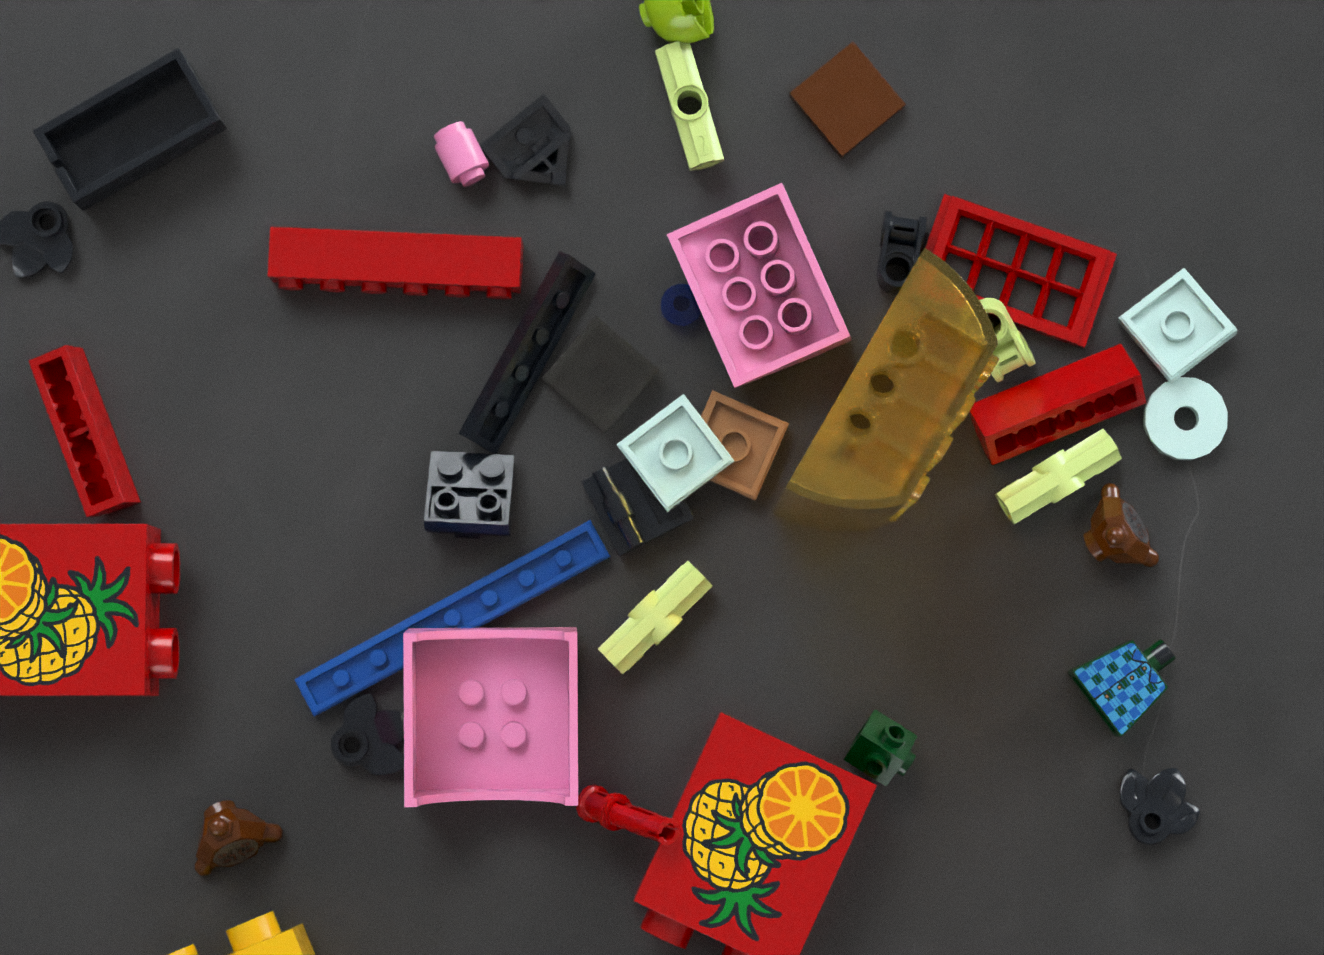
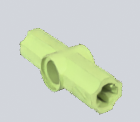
M677 41L655 50L670 102L671 114L677 126L689 170H702L723 162L724 156L708 106V96L703 89L690 43L685 44ZM686 97H693L700 102L701 109L695 114H684L678 108V103Z
M1101 429L1067 451L1062 449L1031 468V473L1002 488L995 496L1003 512L1014 525L1050 502L1055 504L1083 487L1086 480L1110 468L1117 461L1121 460L1122 457L1111 436L1104 429Z
M687 561L657 591L652 590L627 615L629 618L598 650L624 674L644 656L643 654L654 644L657 646L683 621L682 616L713 585Z

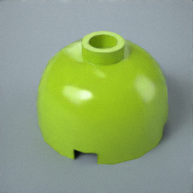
M644 0V3L639 5L640 15L645 26L648 28L653 27L656 34L669 43L677 41L685 44L709 38V35L714 32V17L710 0Z

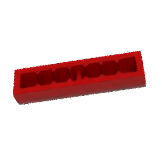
M1120 343L969 404L967 408L983 450L991 465H995L1146 404L1141 374Z
M64 345L29 360L28 362L86 517L109 514L140 503L141 501L84 349Z

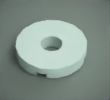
M1180 377L1172 384L1169 381L1163 383L1149 396L1143 410V428L1150 442L1159 453L1174 460L1191 461L1209 454L1221 443L1227 430L1228 411L1222 396L1210 384L1197 378ZM1179 408H1189L1194 412L1196 424L1193 429L1189 431L1182 430L1175 424L1174 415Z

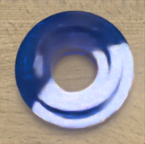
M687 284L673 285L662 296V314L667 321L674 325H689L696 321L701 314L691 288ZM684 297L689 301L690 306L686 311L680 312L674 308L673 303L677 298Z

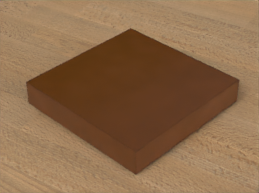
M854 41L789 93V97L841 159L906 106V103Z

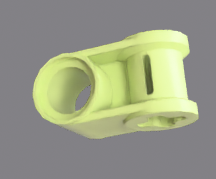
M984 298L976 302L970 313V330L997 383L1003 381L1005 374L1025 364L1029 367L1036 364L1025 338L1017 330L1003 303L995 298ZM986 313H993L1001 320L996 327L991 329L980 326L977 321L980 316Z

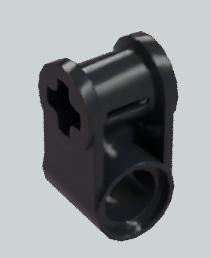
M885 210L876 275L879 287L886 293L892 295L906 292L912 285L917 273L919 254L922 251L927 217L920 216L918 220L893 216L892 211ZM891 264L902 265L907 271V278L903 281L891 280L886 274V267Z

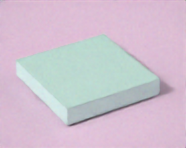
M1185 268L1118 317L1119 324L1170 384L1237 334L1236 327Z
M684 394L616 444L667 512L734 463V459Z

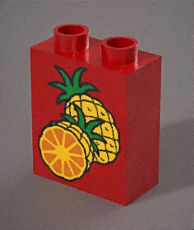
M0 524V696H159V679H176L179 669V636L177 628H159L160 594H177L179 590L180 552L178 544L161 543V529L149 524Z
M719 712L671 818L679 823L678 826L674 827L680 829L679 836L671 845L658 844L634 896V902L648 908L640 928L655 937L683 949L687 948L693 932L696 930L726 944L721 955H800L877 785Z

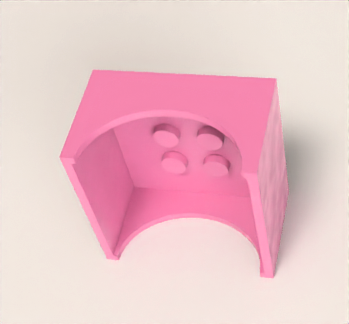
M577 627L408 628L403 633L404 807L475 800L544 801L560 803L565 806H578Z

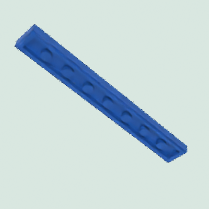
M591 520L294 680L313 716L316 717L403 670V633L408 628H480L610 558V555Z

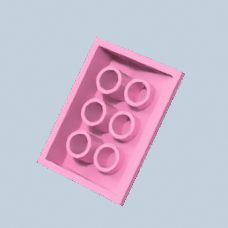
M783 183L667 234L734 388L816 357L851 341L848 329Z

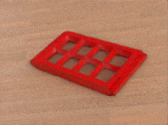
M944 194L911 288L972 309L976 302L984 299V297L973 294L982 265L1008 273L999 301L1006 307L1016 326L1073 346L1085 348L1117 254L964 199ZM961 216L986 224L977 253L951 245ZM995 228L1021 236L1011 265L986 257ZM1030 240L1055 248L1045 277L1020 269ZM948 252L974 261L964 290L938 282ZM1064 252L1090 260L1080 289L1054 281ZM1017 277L1042 285L1033 314L1007 306ZM1051 289L1077 297L1067 326L1042 318ZM993 313L985 314L993 318L999 319V317Z

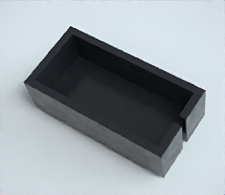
M177 48L34 129L33 133L51 164L57 168L55 171L73 203L84 211L223 132L227 127L188 59L180 48Z

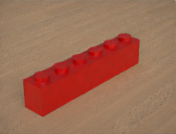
M270 227L268 278L272 282H277L279 289L303 290V284H320L321 291L344 292L346 285L362 286L361 292L385 294L387 287L403 288V294L413 296L428 295V289L445 290V296L458 298L470 297V291L487 292L486 297L491 299H511L512 293H521L522 237Z

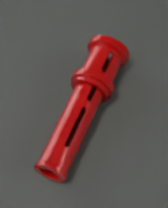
M593 784L585 787L578 795L576 810L578 816L584 821L590 823L599 821L603 828L611 831L623 828L665 846L673 844L679 836L680 829L674 828L679 825L675 819L664 817L658 813L632 805L630 800L623 794L617 792L608 794L604 787Z

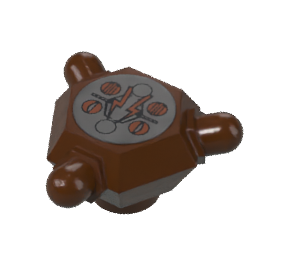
M1113 483L1105 484L1101 489V500L1090 519L1091 529L1083 534L1087 548L1099 562L1109 558L1115 563L1142 564L1145 567H1154L1159 561V555L1150 547L1148 530L1134 507L1120 498L1118 486Z
M233 801L217 802L208 807L203 814L205 819L199 836L196 858L198 859L195 862V871L201 876H207L211 874L215 867H233L257 855L260 846H263L264 842L275 843L280 841L283 836V830L278 824L266 823L247 809L237 808Z

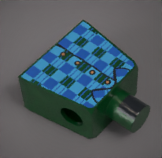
M1162 639L1156 641L1143 652L1133 640H1129L1072 668L1067 673L1114 736L1121 737L1128 732L1168 689V686L1158 672L1176 658Z

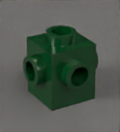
M874 709L857 733L843 760L882 785L887 786L896 773L903 777L914 761L916 755L910 752L917 735Z

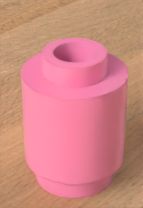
M460 121L450 124L434 135L437 143L435 150L452 183L461 182L463 187H467L477 183L486 176L484 170L488 168L489 163L472 129H467L464 122Z

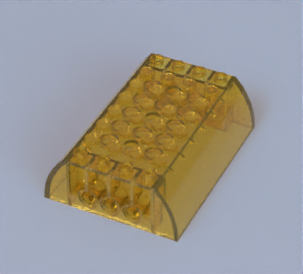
M926 248L923 249L785 487L773 514L808 528L834 532H853L879 528L888 520L893 523L919 500L931 479L926 474L942 460L954 439L949 435H951L952 431H955L957 426L959 427L970 412L977 399L973 396L974 393L988 380L1000 359L993 355L998 345V340L983 305L971 287L952 267ZM875 375H886L893 381V389L886 393L878 392L873 388L871 378ZM854 414L864 415L869 419L871 426L866 429H859L852 424L850 416Z

